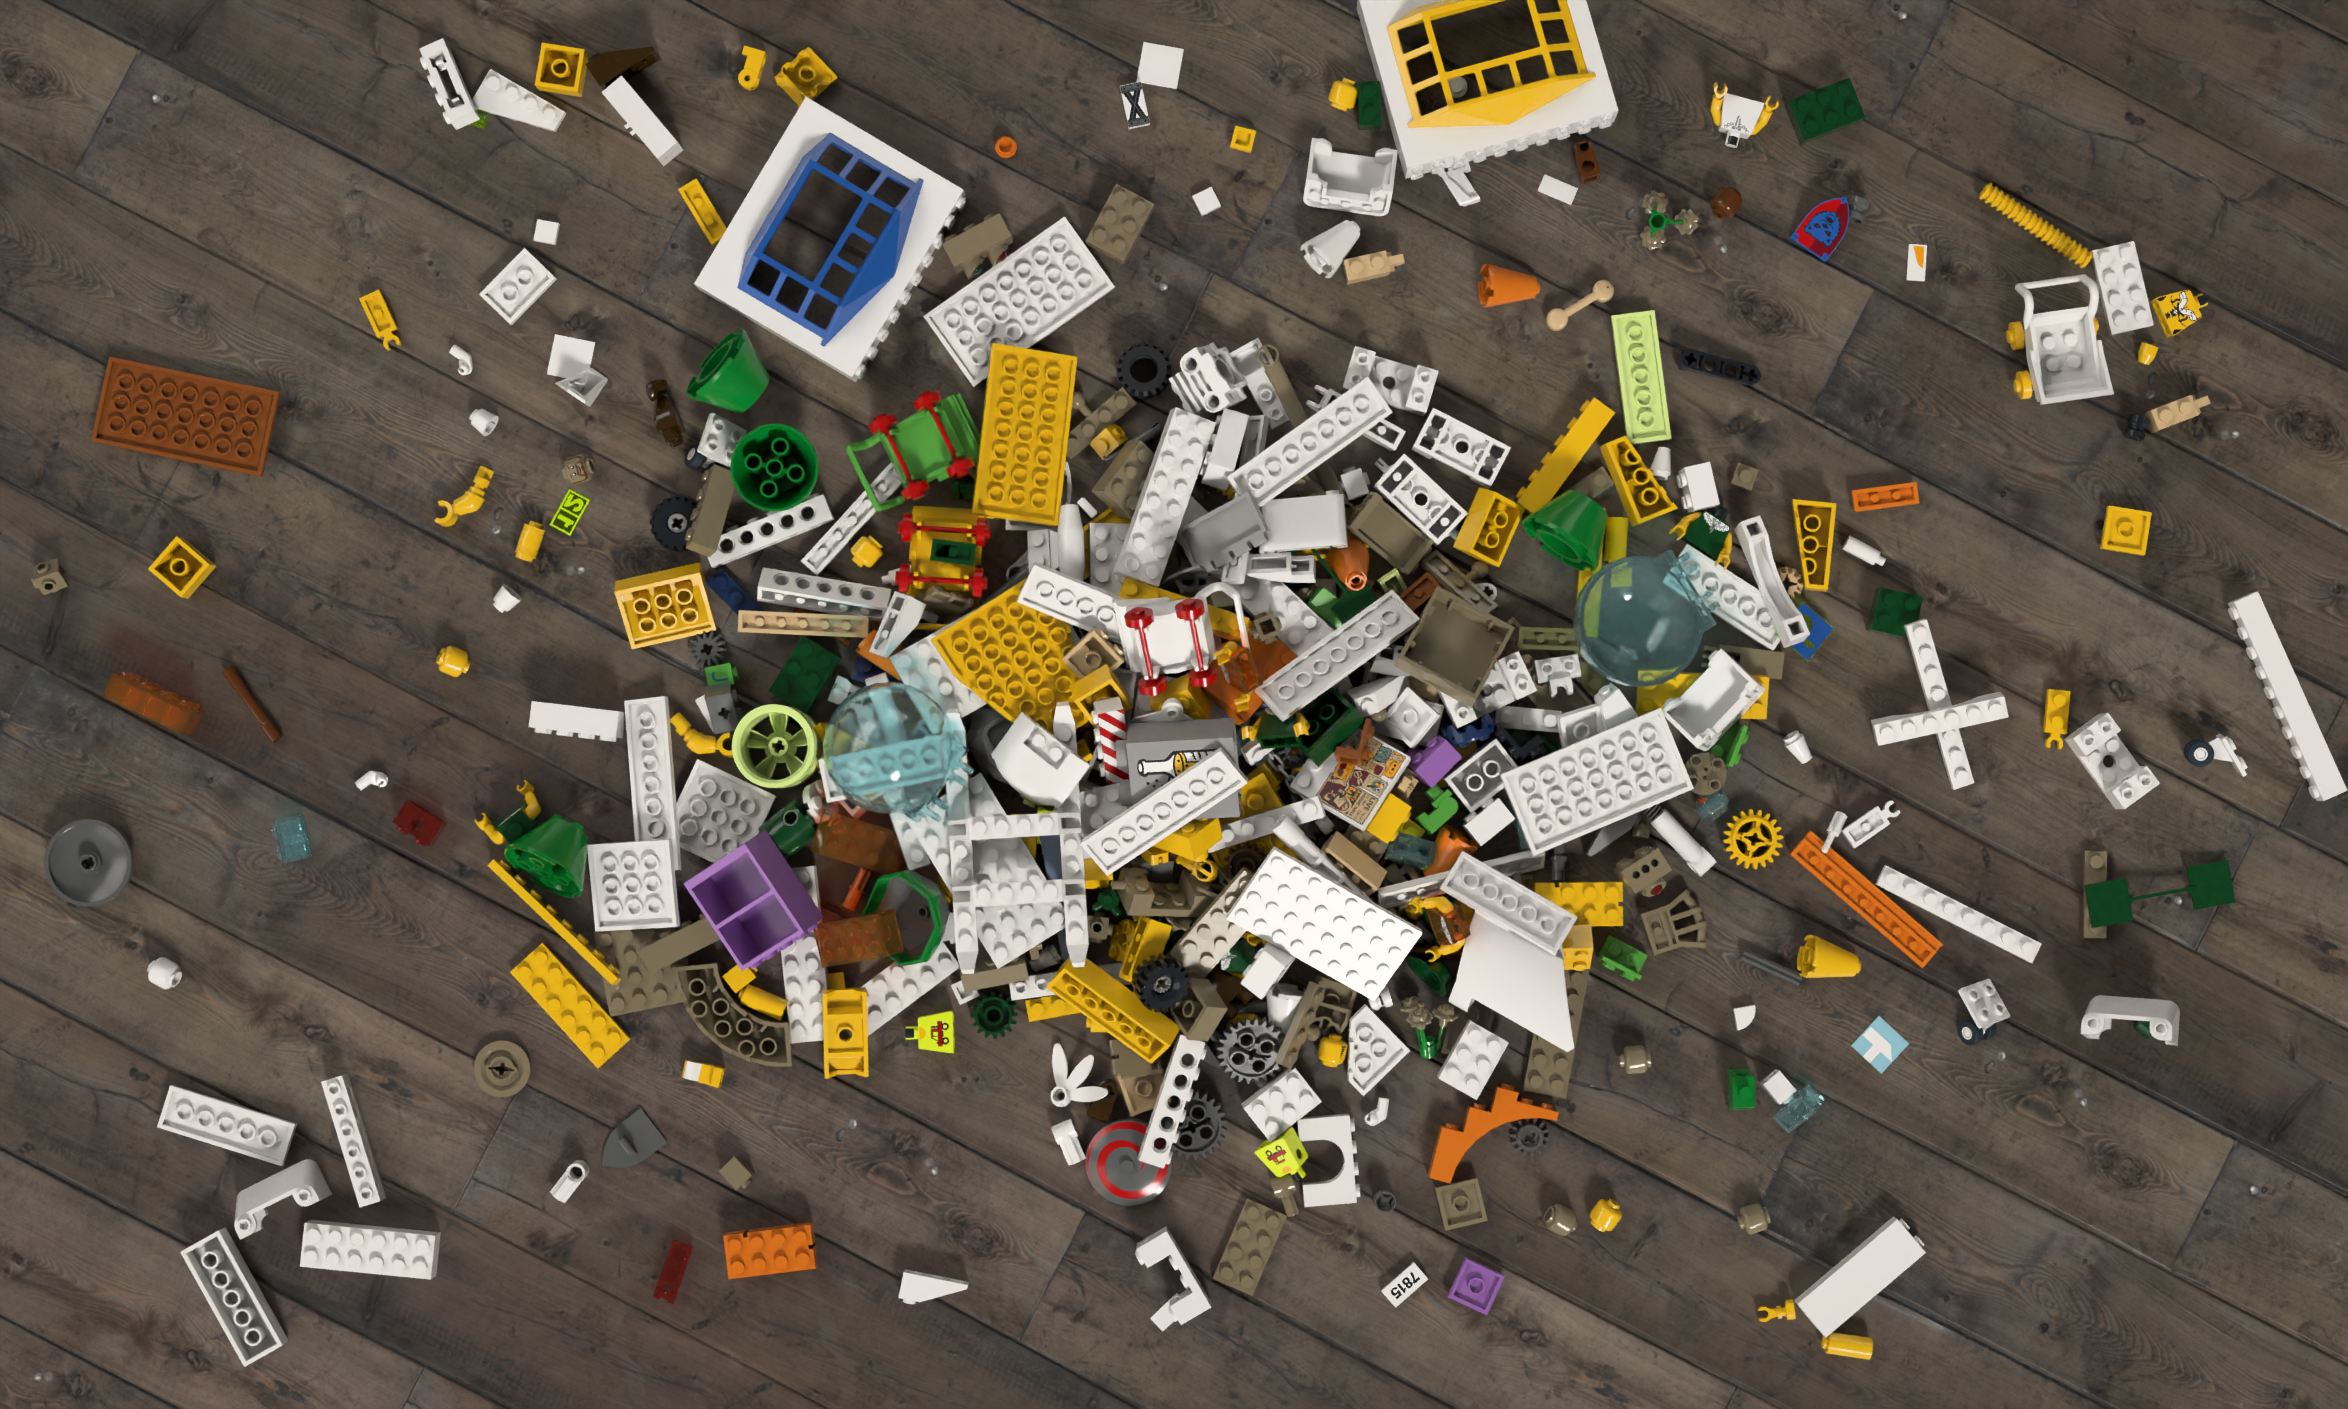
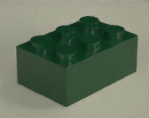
M1850 77L1791 99L1784 105L1800 145L1858 124L1865 118Z
M802 635L770 687L769 692L805 714H809L842 658Z
M1331 687L1319 695L1302 712L1309 722L1310 728L1308 730L1309 735L1302 734L1303 746H1297V748L1319 767L1336 750V747H1340L1365 720L1353 705Z

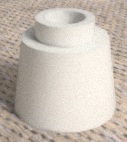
M475 409L470 415L471 425L483 436H488L494 430L499 420L498 416L484 409Z
M503 584L493 598L495 601L493 605L502 613L504 611L508 612L522 599L512 588Z

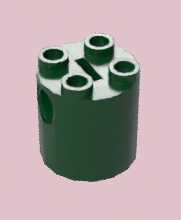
M796 798L789 801L758 828L760 833L764 830L767 831L786 861L823 830L820 824L816 823L807 813L808 809L803 804L801 805Z

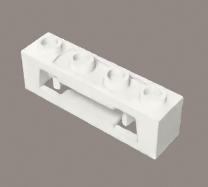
M442 38L420 48L422 57L419 58L423 68L425 70L428 69L430 73L427 78L432 88L436 87L438 93L435 94L439 105L444 106L445 112L442 113L447 124H452L458 130L480 120L450 47ZM436 65L440 71L447 69L457 94L465 104L461 102L459 97L451 99L443 77L435 67Z

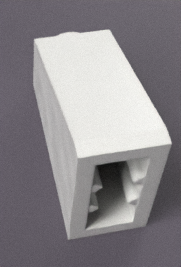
M1612 683L1603 686L1594 696L1595 703L1600 706L1604 731L1638 717L1622 692Z

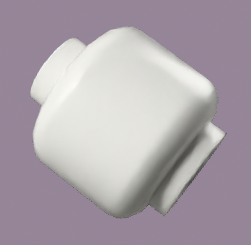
M166 957L152 961L147 969L149 981L162 989L175 987L182 978L180 966Z

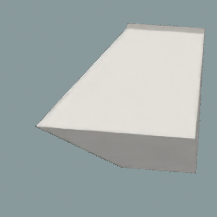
M590 367L586 372L554 384L590 407L608 379Z

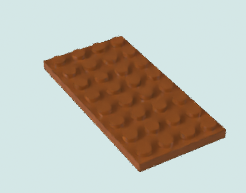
M109 357L91 441L263 477L281 392Z

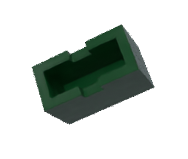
M1358 82V129H1380L1382 125L1380 82Z

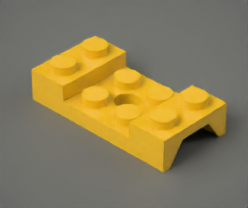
M866 988L822 989L825 1079L843 1074H857L869 1077ZM843 1029H848L852 1032V1035L848 1039H842L839 1033Z

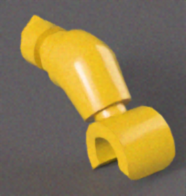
M480 466L473 480L474 486H470L464 495L454 500L453 504L443 500L438 501L439 506L448 509L446 517L442 519L436 518L434 521L441 526L449 527L455 524L458 515L461 516L477 511L485 500L483 498L485 495L483 490L488 488L494 471Z
M680 712L670 719V722L676 727L675 731L680 736H684L683 740L691 751L697 754L716 753V750H719L724 757L733 758L732 750L728 751L723 747L725 741L731 739L730 732L724 733L719 739H716L715 736L704 735L702 732L692 729V725Z

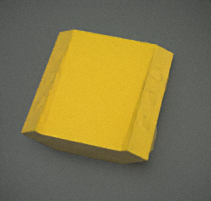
M807 47L799 52L792 62L785 63L780 73L774 78L777 86H780L799 108L805 97L813 101L837 79V76L810 47Z

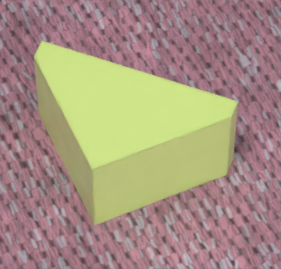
M1396 568L1376 581L1383 594L1393 590L1399 596L1407 589Z

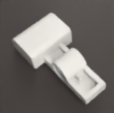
M1256 338L1230 354L1234 366L1243 374L1248 382L1247 387L1256 405L1263 415L1269 417V426L1273 430L1289 421V418L1265 373L1264 367L1257 360V352L1263 345L1259 338ZM1262 349L1260 351L1261 361L1270 364Z

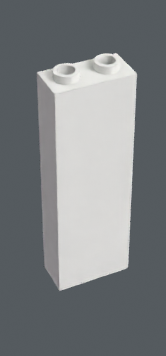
M1892 1217L1794 1300L1823 1336L1827 1337L1926 1253L1922 1249L1924 1246L1923 1242L1916 1235L1914 1237L1911 1236L1908 1232L1910 1227L1902 1218L1898 1220Z

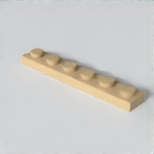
M739 610L738 632L865 638L869 634L870 616Z

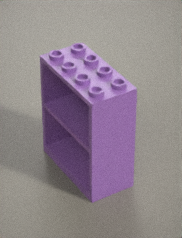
M766 830L684 883L741 971L748 967L753 970L762 964L763 961L772 958L779 951L792 945L793 942L802 939L809 932L819 926L817 922L823 918V915Z

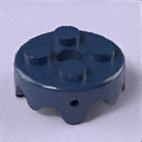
M1492 712L1483 714L1482 717L1459 728L1453 725L1450 718H1444L1442 721L1443 728L1440 730L1444 739L1451 745H1457V748L1469 745V742L1490 738V733L1496 729V722Z

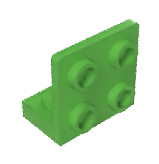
M1733 724L1704 753H1711L1721 758L1725 763V767L1737 765L1742 754L1739 752L1741 744H1745L1749 737L1748 726Z
M1608 935L1596 958L1601 960L1600 965L1612 971L1617 968L1620 970L1619 975L1634 981L1635 978L1641 980L1642 976L1638 973L1648 955Z

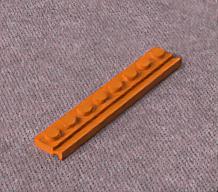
M1809 831L1789 855L1920 968H1924L1943 944L1831 847L1827 853H1823L1821 849L1825 842L1812 831Z

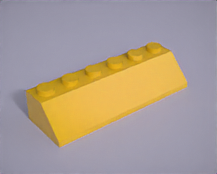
M1069 956L1046 986V988L1150 1064L1171 1046L1180 1030L1179 1026L1172 1019L1166 1017L1161 1012L1147 1009L1134 992L1087 958L1084 967H1073Z

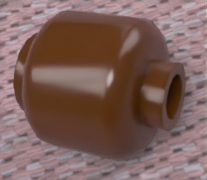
M1731 186L1720 188L1710 201L1713 215L1719 219L1733 218L1743 203L1741 193Z

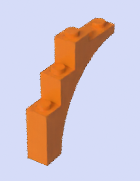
M1502 1083L1501 1087L1495 1086L1489 1111L1486 1110L1487 1106L1474 1103V1106L1468 1105L1462 1130H1459L1458 1125L1447 1123L1446 1126L1440 1125L1427 1176L1431 1179L1451 1183L1455 1169L1465 1152L1488 1131L1507 1122L1520 1119L1542 1118L1557 1121L1559 1112L1554 1110L1555 1106L1547 1103H1542L1541 1106L1534 1105V1100L1521 1097L1520 1101L1517 1100L1519 1092L1514 1090L1515 1086Z

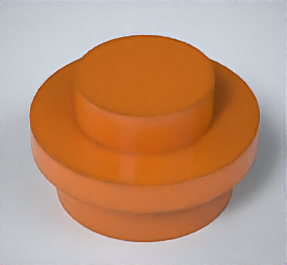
M1003 136L997 140L995 150L1000 157L1010 158L1016 153L1017 145L1013 138Z

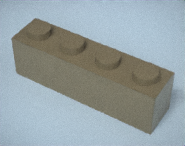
M715 464L709 470L706 469L702 476L704 485L696 497L698 506L691 515L692 527L687 530L685 540H687L686 549L707 557H711L717 551L735 488L731 477V470Z
M703 913L698 915L699 920L693 923L691 920L681 923L680 929L674 932L669 929L659 934L660 939L654 942L649 939L639 944L640 949L636 950V953L647 974H651L720 940Z

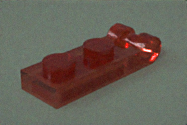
M672 1240L653 1298H663L668 1300V1303L674 1305L694 1246ZM665 1284L672 1287L671 1292L663 1290Z

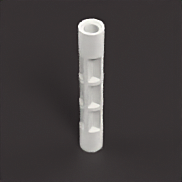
M1286 814L1280 816L1273 823L1270 830L1308 866L1372 901Z

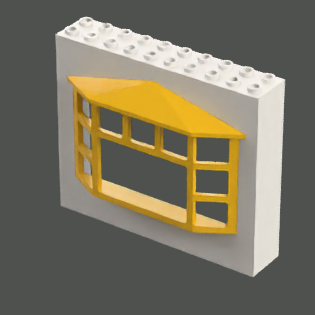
M1357 0V12L1377 81L1380 82L1381 96L1405 179L1411 178V180L1422 178L1425 173L1432 172V174H1438L1447 167L1460 168L1469 161L1478 163L1486 160V157L1491 155L1500 157L1506 155L1507 151L1510 150L1522 151L1527 149L1528 145L1536 144L1540 146L1547 144L1550 139L1557 138L1558 140H1563L1570 137L1572 133L1585 134L1594 127L1599 126L1600 129L1611 126L1619 110L1587 1L1557 0L1560 12L1539 14L1534 0H1526L1540 47L1445 72L1431 21L1505 0ZM1562 19L1569 42L1548 45L1540 21ZM1424 23L1429 44L1404 54L1398 30ZM1571 50L1578 73L1557 76L1549 52ZM1431 51L1438 75L1413 85L1407 61ZM1542 55L1549 78L1523 85L1516 61ZM1508 64L1515 87L1488 94L1482 70ZM1474 73L1481 96L1454 103L1448 80ZM1440 82L1447 106L1422 116L1416 92Z

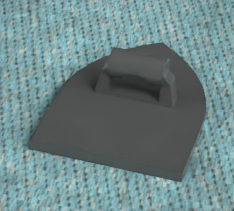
M1197 565L1181 570L1164 579L1158 588L1167 591L1180 590L1181 593H1197L1199 584L1208 576L1207 569Z
M640 1108L619 1124L610 1134L604 1147L602 1165L613 1168L636 1165L665 1145L667 1140L643 1109Z

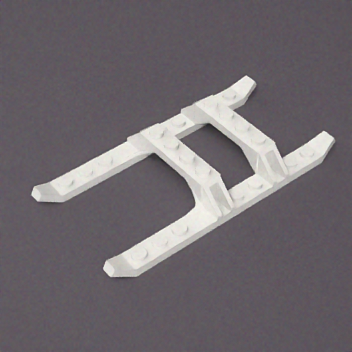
M1057 702L1053 722L1054 736L1077 754L1076 724L1069 703ZM958 708L947 709L943 728L955 944L962 974H974L979 952L976 907L1064 901L1066 946L1073 967H1084L1089 937L1083 847L1080 845L1082 840L1079 783L1060 808L1056 807L1052 812L991 817L974 816L970 807L966 730ZM1060 835L1062 879L975 885L972 840Z

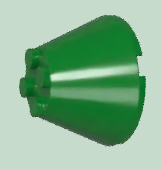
M766 424L759 426L742 437L733 451L730 469L733 484L745 501L758 509L778 512L799 505L810 495L818 478L819 464L813 445L801 432L783 424Z
M554 814L551 819L515 840L504 850L507 861L519 873L523 870L532 876L530 881L536 885L567 898H574L575 895L580 897L583 892L589 837L582 832L584 827L574 821L569 823L560 815Z

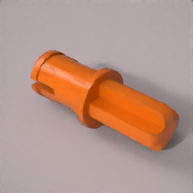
M865 868L859 869L853 884L849 885L850 890L842 903L843 907L855 911L861 895L865 894L864 889L871 876L869 870Z

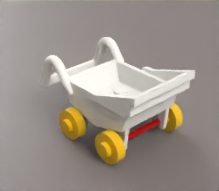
M2086 274L2017 284L2015 290L2024 298L2025 302L2024 329L2020 321L2010 322L2006 331V339L2010 343L2012 350L2023 349L2026 344V357L2030 374L2027 370L2018 371L2016 373V380L2013 382L2014 390L2019 398H2031L2033 390L2035 391L2037 402H2040V405L2113 395L2114 391L2103 352L2102 341L2096 340V334L2099 329L2098 320L2095 318L2099 302V290L2096 282ZM2082 282L2089 288L2090 301L2087 307L2033 314L2034 301L2032 293L2028 289Z

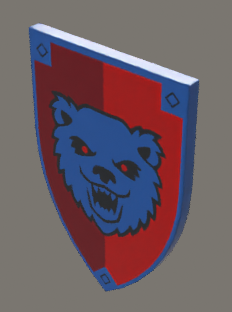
M1847 197L1832 198L1815 206L1804 217L1790 238L1826 262L1847 231L1849 224Z

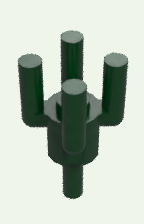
M1097 888L1100 893L1098 901L1094 902L1091 906L1092 910L1098 911L1103 908L1111 910L1115 916L1121 915L1122 909L1118 906L1120 898L1116 889Z

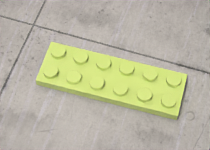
M1655 310L1612 315L1611 324L1626 437L1631 444L1670 440L1671 431Z

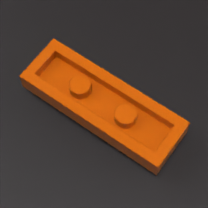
M1917 482L1850 491L1853 513L1919 504Z

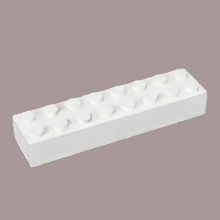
M1177 407L1170 410L1113 574L1159 587L1214 431L1215 422Z

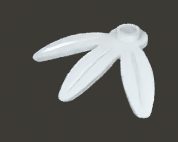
M1169 698L1162 705L1161 711L1136 717L1129 723L1194 719L1183 714L1184 708L1178 699Z
M1055 1043L1052 1054V1066L1057 1086L1051 1092V1101L1055 1106L1065 1107L1071 1100L1093 1102L1107 1096L1108 1090L1103 1087L1087 1086L1077 1088L1084 1082L1094 1063L1093 1055L1085 1057L1074 1068L1068 1078L1066 1054L1062 1045ZM1061 1093L1065 1094V1098L1063 1100L1059 1099V1095Z

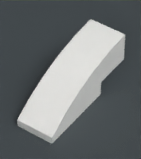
M1291 552L1248 554L1247 575L1278 582L1316 583V563L1314 555L1292 556Z

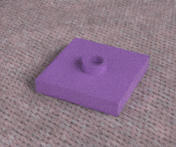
M1465 1257L1447 1297L1488 1315L1505 1275Z

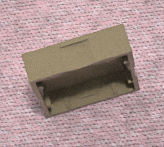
M1437 586L1420 617L1419 623L1416 624L1396 660L1394 667L1472 708L1515 627L1487 612L1472 607L1465 600Z

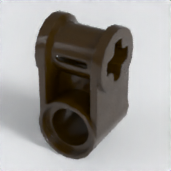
M1112 1079L1103 1080L1099 1087L1107 1088L1110 1085L1112 1086L1113 1093L1109 1092L1104 1098L1091 1102L1086 1114L1104 1123H1107L1118 1094V1085Z

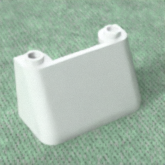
M1312 138L1303 196L1304 203L1317 208L1373 216L1388 214L1393 193L1398 150L1382 148L1376 151L1375 157L1333 152L1332 144L1323 138Z
M1339 490L1326 491V495L1285 499L1273 498L1259 508L1270 530L1266 532L1269 541L1259 546L1260 554L1273 553L1276 550L1280 553L1293 550L1327 549L1330 546L1337 547V549L1348 548L1344 494H1339Z
M1723 649L1716 650L1709 656V668L1680 698H1670L1663 704L1664 709L1662 711L1664 716L1696 748L1703 751L1710 749L1765 691V688Z
M2099 995L2092 998L2082 1019L2081 1034L2088 1039H2099L2103 1031L2111 1029L2112 1019L2150 1021V1033L2155 1039L2165 1041L2166 1045L2178 1046L2180 1010L2173 1001Z
M311 1159L303 1160L239 1192L236 1200L234 1227L240 1240L264 1229L262 1220L269 1214L266 1207L290 1195H293L297 1204L305 1207L332 1195L315 1161Z

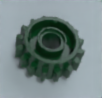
M992 991L989 997L984 993L983 1000L976 999L979 1005L971 1007L975 1011L974 1014L970 1015V1018H975L972 1026L978 1025L977 1033L979 1034L984 1031L985 1038L989 1034H993L994 1039L997 1038V1034L1005 1037V1030L1012 1031L1010 1024L1017 1023L1013 1019L1014 1016L1018 1015V1012H1013L1016 1004L1009 1003L1010 996L1006 999L1003 998V992L996 996L995 991ZM991 1009L998 1010L1000 1012V1019L997 1021L990 1020L988 1012Z

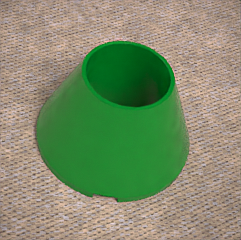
M738 328L740 332L737 334L731 332L701 363L699 367L702 370L698 377L692 376L687 386L686 395L689 398L736 413H743L761 396L770 381V376L747 332L743 328Z
M1568 490L1525 517L1522 526L1531 539L1536 537L1543 543L1540 547L1556 559L1580 571L1588 568L1590 569L1589 572H1594L1599 564L1608 515L1590 497L1575 490Z

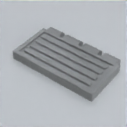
M1248 491L1179 528L1177 536L1192 567L1201 565L1209 573L1216 569L1214 561L1220 567L1233 560L1232 551L1236 557H1239L1252 550V545L1256 548L1269 541L1266 532L1270 530L1251 491Z

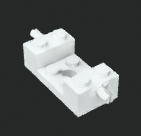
M1403 454L1395 464L1390 466L1379 458L1374 465L1383 474L1373 488L1407 516L1421 530L1422 534L1432 539L1435 546L1448 536H1451L1456 541L1459 534L1456 528L1468 513L1407 455ZM1419 493L1427 497V503L1423 506L1417 505L1415 502V496Z

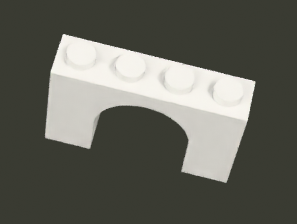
M1349 1113L1302 1117L1297 1121L1300 1141H1331L1339 1146L1344 1158L1342 1169L1334 1178L1327 1181L1302 1183L1304 1207L1357 1203L1356 1197H1360V1185L1355 1184V1175H1359L1358 1162L1353 1161V1154L1357 1153L1356 1140H1352L1351 1132H1355L1354 1118L1350 1119Z

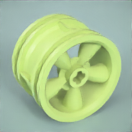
M769 704L753 709L741 719L733 735L732 753L738 769L748 780L762 787L791 788L804 783L816 772L818 760L823 756V742L813 729L817 723L808 714L790 706ZM788 715L794 718L803 728L793 736L786 732ZM767 717L770 718L774 730L768 737L754 730ZM782 741V745H785V748L778 752L779 749H776V744H780ZM808 745L807 755L803 762L795 756L797 747ZM749 748H765L767 757L755 767ZM786 763L791 776L780 780L771 779L776 764Z

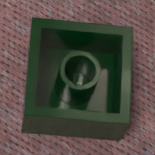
M1883 587L1876 588L1866 631L1908 640L1904 625L1918 621L1923 596Z

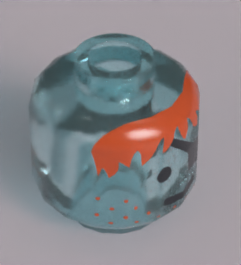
M1721 790L1711 795H1701L1696 799V812L1702 819L1707 818L1710 821H1714L1728 810L1727 804L1729 800Z

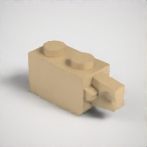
M1385 250L1345 259L1342 265L1348 285L1387 276L1390 272L1395 271V266L1403 265L1405 261L1403 254L1392 256L1391 252H1386Z
M2189 395L2147 411L2144 415L2150 419L2149 428L2151 433L2198 416L2201 413L2199 408L2211 403L2208 396L2196 400L2194 395Z
M1405 768L1390 793L1405 802L1419 782L1415 779L1417 774Z

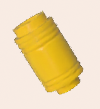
M531 520L529 524L524 523L515 550V557L528 562L536 559L545 532L542 529V524Z

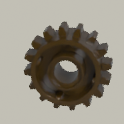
M1248 841L1244 842L1243 847L1240 844H1236V851L1231 848L1228 851L1231 856L1224 858L1228 862L1223 867V869L1228 870L1226 878L1230 877L1233 879L1243 868V861L1252 863L1253 869L1251 872L1255 874L1268 855L1263 852L1265 848H1257V843L1249 846Z

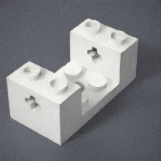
M1355 346L1341 392L1345 393L1364 378L1369 377L1388 406L1421 416L1426 414L1438 370L1417 365L1416 368L1375 356L1376 352ZM1386 377L1393 378L1395 386L1391 389L1385 388L1383 386V379Z
M1433 408L1411 450L1428 459L1433 457L1470 476L1469 480L1489 489L1511 447ZM1463 441L1468 445L1466 453H1459L1456 450L1458 442Z
M1519 651L1496 661L1485 683L1491 687V694L1488 697L1479 694L1472 708L1437 690L1456 728L1482 717L1483 714H1488L1537 691Z
M2100 713L2064 740L2115 809H2126L2160 783L2148 766H2139L2117 736V733L2121 730L2110 714ZM2106 755H2110L2114 760L2113 765L2109 768L2103 764V759Z
M1167 1226L1137 1243L1135 1255L1141 1265L1145 1263L1147 1268L1169 1256V1261L1174 1270L1179 1269L1181 1272L1180 1280L1186 1291L1170 1300V1307H1168L1169 1314L1174 1322L1179 1321L1182 1325L1211 1308V1300Z

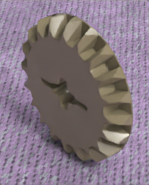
M506 1040L495 1041L483 1047L476 1056L473 1068L479 1087L487 1094L495 1097H509L518 1093L525 1087L531 1072L527 1053L514 1042ZM503 1062L505 1067L514 1070L505 1071L504 1075H501V1071L491 1069L490 1067L501 1066Z

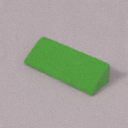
M1324 587L1317 588L1307 606L1335 629L1343 625L1330 609L1340 599Z

